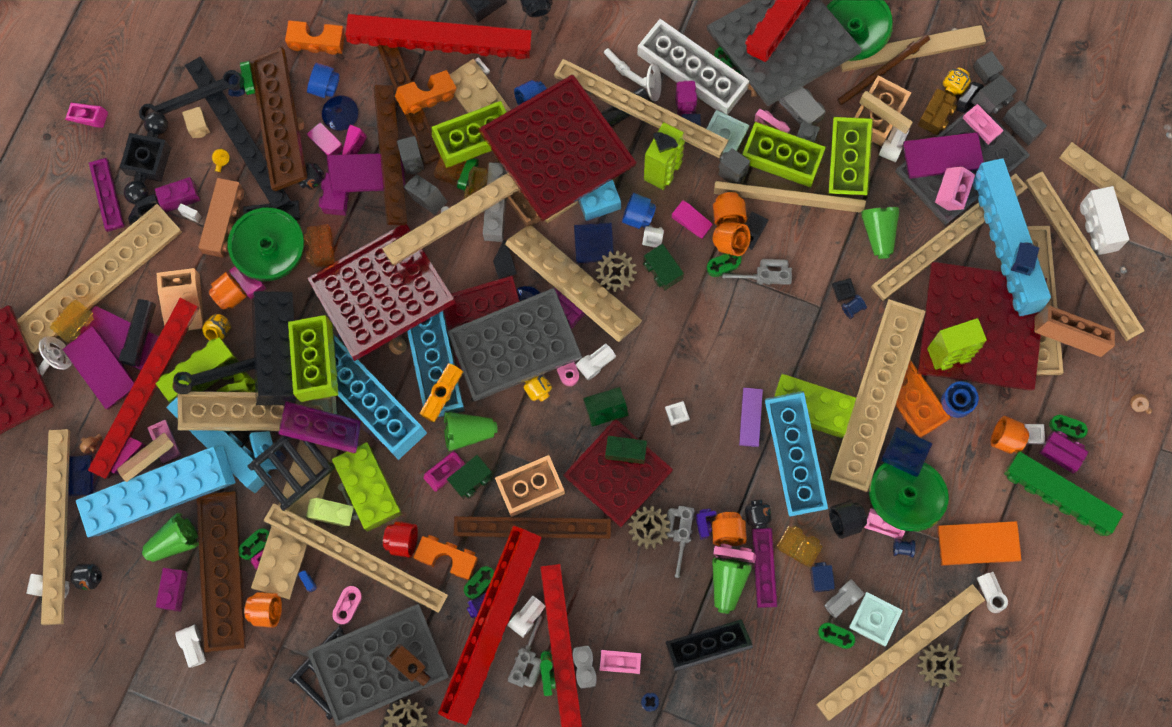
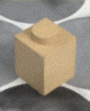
M200 106L182 112L188 132L192 138H202L210 133L205 114Z

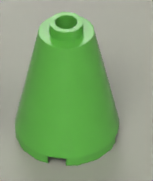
M899 207L873 208L861 211L874 256H878V259L890 258V255L894 253Z
M452 412L444 413V423H448L444 429L448 451L493 438L494 433H497V422H493L492 418Z
M181 513L173 515L143 545L142 554L144 558L155 562L196 548L199 545V542L196 543L198 534L188 518L185 520L180 516L183 515Z
M714 557L712 561L714 606L718 608V612L730 614V611L735 610L751 572L752 565L731 559L721 561L722 558Z

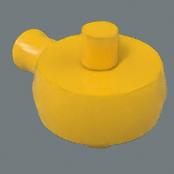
M217 149L212 154V160L216 165L215 171L221 172L222 166L226 165L230 159L228 152L224 149Z

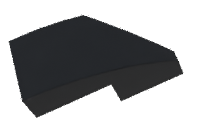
M154 194L135 204L128 217L129 224H133L144 215V212L149 211L156 204L159 205L158 199Z
M753 211L745 223L750 230L749 248L751 250L755 247L769 221Z
M506 240L502 241L493 260L498 279L517 274L509 248L505 245Z

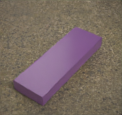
M743 388L739 446L759 447L763 389Z

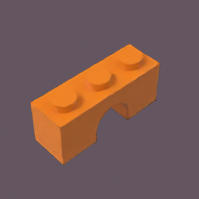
M288 21L285 42L291 50H308L312 53L321 51L331 55L342 54L345 40L343 26L325 24L322 34L313 37L309 35L310 29L307 22Z
M447 70L430 76L427 83L430 91L420 90L415 82L397 88L395 98L405 115L417 113L425 107L431 108L441 101L447 102L454 97L457 88Z
M428 535V537L422 536L413 557L416 561L434 567L439 557L449 556L453 560L450 573L468 581L471 579L479 560L475 556V552L465 549L464 552L457 549V545L446 542V545L438 542L439 538Z

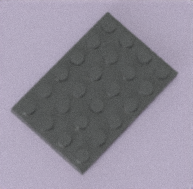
M964 113L936 137L975 133V131L963 119V116L966 114ZM990 114L989 116L1004 131L989 145L979 136L983 161L988 162L1004 158L1008 173H1011L1028 159L1030 154ZM906 161L895 170L899 177L945 226L978 200V191L974 189L972 184L964 209L948 211L935 203L944 174L909 179ZM978 170L970 171V172H972L973 174L976 175V173H977Z
M554 288L448 331L475 402L582 359Z
M419 603L307 651L336 726L449 678ZM398 644L405 647L426 666L423 670L431 678L424 686L416 680L411 682L386 660ZM413 664L408 666L410 672L415 668Z

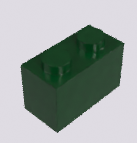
M663 243L644 255V268L648 273L652 272L654 282L659 288L662 286L664 291L684 278V272Z
M620 387L583 398L592 427L629 416L626 401Z
M608 436L605 459L644 464L647 441Z
M476 455L447 478V480L464 500L466 497L469 499L477 492L476 489L481 485L483 487L492 480L493 473L482 459Z

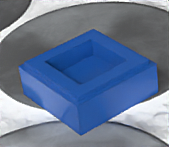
M303 570L298 573L307 591L313 592L317 589L307 571Z

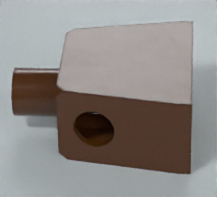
M398 644L386 658L388 662L411 682L416 680L424 686L431 678L423 670L426 666L401 644ZM413 664L415 668L410 672L408 666Z

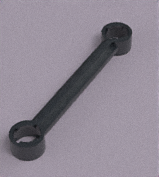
M228 70L223 75V79L156 106L144 104L139 110V116L144 121L146 111L150 108L155 112L166 114L228 88L237 91L243 87L244 78L237 71ZM232 75L238 77L236 85L228 84V80Z
M254 358L193 375L187 372H178L174 376L172 388L178 394H188L195 385L253 370ZM184 380L188 382L189 385L181 384L178 381Z

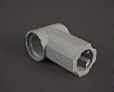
M852 579L838 590L839 592L824 605L834 618L865 594Z

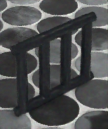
M284 435L247 465L251 471L254 470L279 501L282 511L292 506L336 468L334 463H329L314 443L302 440L323 467L315 475L289 442L292 437ZM282 446L309 479L302 487L275 454ZM268 458L295 491L288 499L260 466Z
M338 626L322 644L345 635L343 628ZM308 657L288 680L293 684L296 683L326 713L327 719L331 720L333 716L328 703L301 677L309 668L315 673L311 660Z

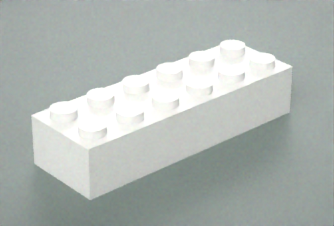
M661 19L658 20L638 45L637 55L649 64H657L662 73L677 83L680 81H695L697 97L715 110L726 115L730 113L748 90V79Z

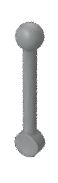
M343 483L339 484L338 489L343 493L347 504L353 506ZM353 508L352 519L358 520L359 517Z

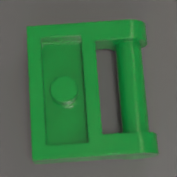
M544 650L540 656L544 696L552 695V689L556 688L554 671H550L552 669V653L549 650Z

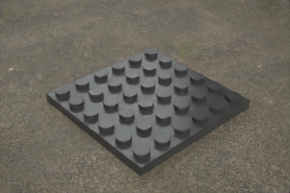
M752 0L707 25V31L741 74L749 80V84L767 106L861 53V47L821 0H811L767 62L747 54L745 42L747 37L754 33L758 22H762L765 18L767 10L773 7L775 0Z

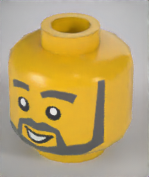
M959 67L951 69L943 81L945 92L952 96L963 95L971 82L970 74Z
M220 314L210 316L203 324L202 332L209 341L219 337L223 340L230 332L231 325L227 318Z
M542 374L525 381L523 388L532 401L539 399L542 402L550 396L549 392L552 386L545 375Z

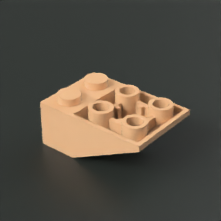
M196 269L157 273L158 295L164 326L179 298H182L199 307L188 331L202 329L204 321L200 274Z

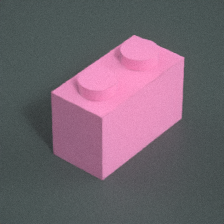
M964 167L946 168L935 203L948 211L964 209L975 174Z

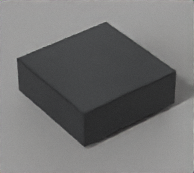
M851 278L832 283L837 302L855 298L856 293Z

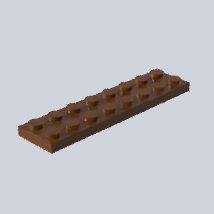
M282 47L250 59L270 185L274 191L308 179L286 53Z
M237 492L206 494L196 498L204 652L245 649Z

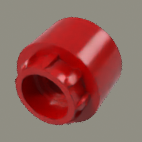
M398 521L388 525L383 536L384 549L389 551L391 555L411 558L417 545V525Z

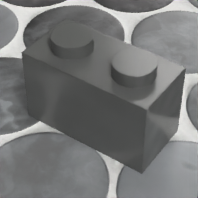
M1001 75L982 88L971 102L975 106L978 104L988 115L992 113L997 114L1003 108V105L1008 106L1014 100L1012 96L1017 90Z
M1021 100L1009 109L1002 119L1028 146L1047 127Z
M412 136L397 140L406 173L417 174L424 170L416 137Z
M733 148L728 153L725 151L719 159L718 175L729 183L740 184L748 173L750 160Z
M417 174L404 186V189L416 203L434 215L448 202L437 187Z

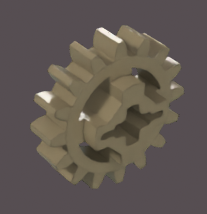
M618 250L615 255L611 251L609 252V257L603 255L604 261L597 262L601 267L596 268V271L600 272L597 279L602 278L601 286L606 283V289L609 290L610 287H613L614 292H616L617 287H620L622 291H624V285L630 287L629 281H635L632 274H637V271L632 270L636 266L635 263H630L632 257L626 259V253L624 252L621 256ZM619 258L623 261L620 263H613L611 259ZM605 264L609 267L606 276L603 273ZM628 266L629 274L626 278L624 275V269ZM612 267H621V274L619 276L616 274L612 275ZM612 279H619L622 283L613 284L610 281Z
M651 506L650 511L643 507L644 512L642 513L636 510L638 516H631L634 522L628 523V526L633 528L629 531V534L635 535L632 541L638 540L637 545L639 547L645 544V549L647 550L649 545H652L654 549H656L657 543L663 546L662 540L669 539L666 533H671V529L667 528L671 523L670 521H665L668 517L667 514L661 516L662 510L658 509L655 512L654 506ZM647 516L644 521H640L643 517ZM655 517L661 520L662 525L655 522ZM652 522L654 529H651L648 535L645 527H649V524ZM637 530L644 533V539L638 535ZM660 534L658 538L652 540L655 535Z
M937 644L936 649L933 645H930L929 651L926 649L922 650L924 656H918V659L922 661V663L917 664V667L922 668V671L918 674H924L925 678L923 681L930 680L931 687L935 683H937L938 688H942L943 683L948 687L950 686L949 681L953 683L957 681L954 677L955 675H961L957 671V668L962 667L961 664H957L960 657H954L956 651H948V645H945L943 649L941 644ZM940 652L945 655L942 657H937L933 653ZM927 661L929 662V670H927L926 666ZM944 661L941 665L942 669L936 670L937 663ZM950 661L952 663V671L949 669ZM938 674L945 677V679L940 680L934 677Z
M409 699L407 704L403 700H400L399 706L393 703L394 709H387L390 716L384 717V720L388 721V724L384 727H394L393 723L397 724L398 727H404L405 725L401 721L406 716H408V720H411V723L407 724L406 727L428 726L424 722L428 715H422L425 709L423 707L418 709L419 703L416 702L412 705V701ZM400 709H403L402 714H400L398 717L395 716V714ZM412 709L418 714L419 720L413 717Z

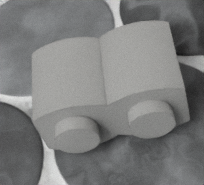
M590 647L574 648L573 661L577 667L576 679L581 689L595 687L597 677L592 667L593 655Z

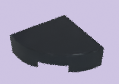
M661 132L653 133L659 153L678 147L673 137Z

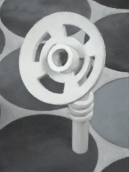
M609 48L604 51V54L616 66V70L622 76H626L640 86L647 88L648 95L652 101L659 99L661 93V74L657 64H651L647 71V76L642 78L630 71V67L624 61H621Z
M47 336L39 342V351L44 358L38 368L41 376L44 375L49 365L60 370H65L72 365V362L62 350L66 345L55 337ZM50 343L59 347L60 350L54 347H50ZM63 355H65V358H66V363H65V364L63 363V361H64V356H63Z

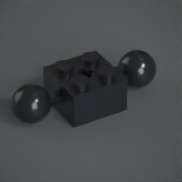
M151 112L145 117L144 128L147 131V136L129 133L119 167L126 175L134 176V181L129 182L124 188L125 199L134 205L148 197V188L145 185L146 179L162 182L171 147L167 141L158 139V135L163 134L168 128V120L160 112Z

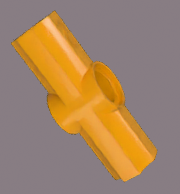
M447 364L438 382L432 387V392L419 413L422 417L435 423L445 403L450 400L451 393L463 374L461 369L452 364ZM445 389L446 394L443 397H438L436 395L438 390Z

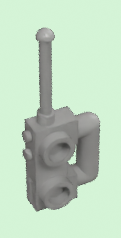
M762 259L760 267H757V274L740 275L724 273L722 277L724 279L757 280L759 285H789L792 283V268H789V263L785 259ZM768 267H781V271H770Z
M679 506L678 509L670 508L666 520L671 523V525L667 526V528L671 529V533H666V535L672 537L673 541L680 542L676 575H674L676 578L680 577L683 550L685 544H688L689 541L691 542L690 534L693 531L691 530V525L694 518V508ZM675 516L681 518L679 530H673Z
M542 616L537 617V622L525 649L521 648V650H518L517 653L519 655L515 657L516 662L508 677V682L522 688L524 685L533 687L541 670V659L535 657L536 653L530 650L540 622L543 620ZM528 663L534 665L529 678L523 676Z

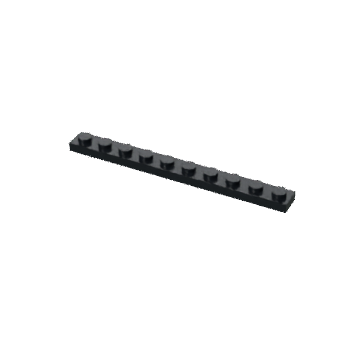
M201 56L185 65L198 88L216 81ZM223 91L206 97V101L272 207L281 209L290 204L291 200L284 189L277 191L271 189L267 162Z

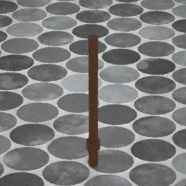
M926 34L916 42L913 41L907 45L904 51L838 98L839 104L843 105L873 83L878 76L881 77L909 55L917 53L920 47L930 41V37Z

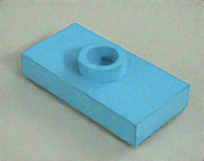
M269 431L253 432L249 435L255 458L273 444ZM269 458L260 464L264 470L277 469Z

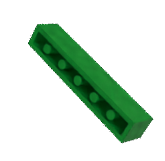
M1020 451L1014 455L1004 472V475L1007 476L1010 482L1021 484L1027 492L1031 494L1036 493L1041 496L1042 501L1049 505L1054 504L1059 507L1060 512L1076 517L1077 522L1094 528L1093 531L1098 535H1111L1123 516L1122 512Z

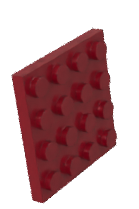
M509 276L451 293L456 303L443 310L449 331L518 303L520 300L514 278ZM454 350L457 366L459 369H462Z
M616 419L565 472L563 477L622 528L636 510L643 505L673 472V469L647 446L644 464L605 459L608 436L639 440Z

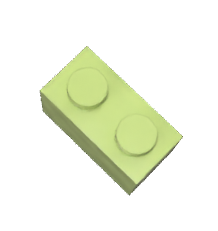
M312 498L309 500L306 518L341 527L350 526L354 507L320 498Z

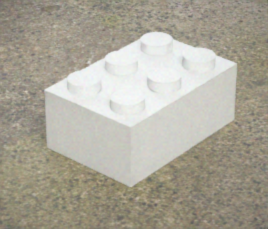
M1114 187L1090 191L1081 202L1080 211L1086 219L1085 227L1091 236V248L1095 250L1096 256L1119 251L1129 241V236Z

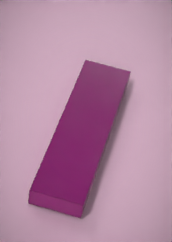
M103 158L89 162L105 231L109 232L125 227L109 160Z
M772 528L752 529L753 553L756 555L754 571L757 608L777 607Z

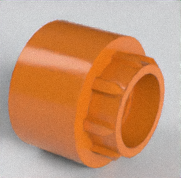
M727 192L720 194L716 198V202L713 203L716 226L725 221L741 224L747 221L745 201L739 194Z
M725 221L715 228L713 243L721 253L741 256L749 247L750 230L745 224Z
M225 272L212 282V288L209 290L211 298L224 310L228 307L233 309L247 297L239 283L228 272Z
M1003 416L993 430L990 444L992 447L1009 454L1021 452L1028 442L1029 431L1023 423Z
M723 512L715 517V521L712 522L713 544L717 546L726 544L734 547L747 542L746 521L742 519L739 513Z
M257 592L247 599L245 618L248 622H251L253 626L275 628L278 625L282 612V601L278 593Z

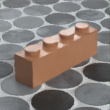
M217 178L198 247L203 254L224 258L225 254L228 253V237L234 226L235 217L237 218L239 215V202L244 197V189L239 182Z
M1047 305L1035 316V333L1099 357H1102L1115 346V330Z

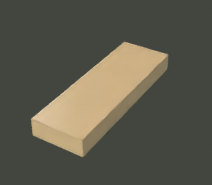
M868 91L864 92L859 102L861 105L907 134L913 123L911 120Z

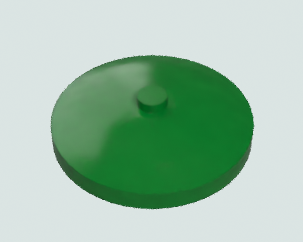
M833 0L826 6L861 47V53L848 61L869 58L878 53L889 41L893 30V18L890 8L884 0Z
M258 208L244 214L236 221L228 237V252L233 264L243 275L257 281H273L288 275L297 267L304 253L305 241L299 224L291 215L276 208Z
M895 458L885 462L875 472L869 487L871 504L876 513L886 523L904 531H922L931 528L940 521L946 512L949 502L948 489L941 475L927 463L913 458Z

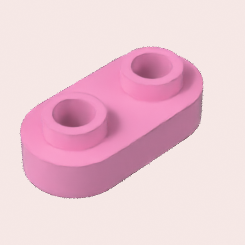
M575 362L556 369L564 385L574 386L579 381V372ZM570 372L573 374V377L567 378L566 374Z
M349 586L343 590L332 614L333 619L338 624L346 625L353 619L362 600V593L358 588ZM352 593L356 595L354 600L349 599V595ZM346 611L347 616L345 618H341L340 616L341 612Z

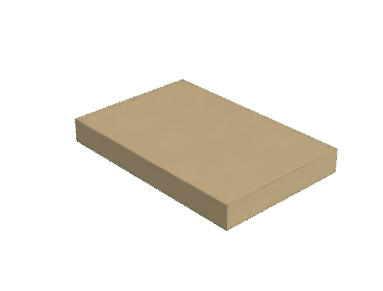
M162 433L119 466L117 471L124 481L128 482L172 448L174 444L165 433Z

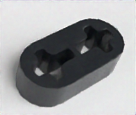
M972 82L958 100L957 111L966 113L974 106L971 101L984 88V85Z

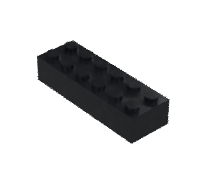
M254 291L252 298L256 405H285L286 401L296 404L297 398L293 394L288 322L294 321L293 292Z

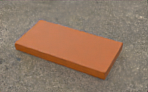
M910 360L895 406L917 438L920 439L950 420L951 416L944 411L941 402L922 375L917 374L918 369Z
M1017 521L937 526L941 566L1022 561Z

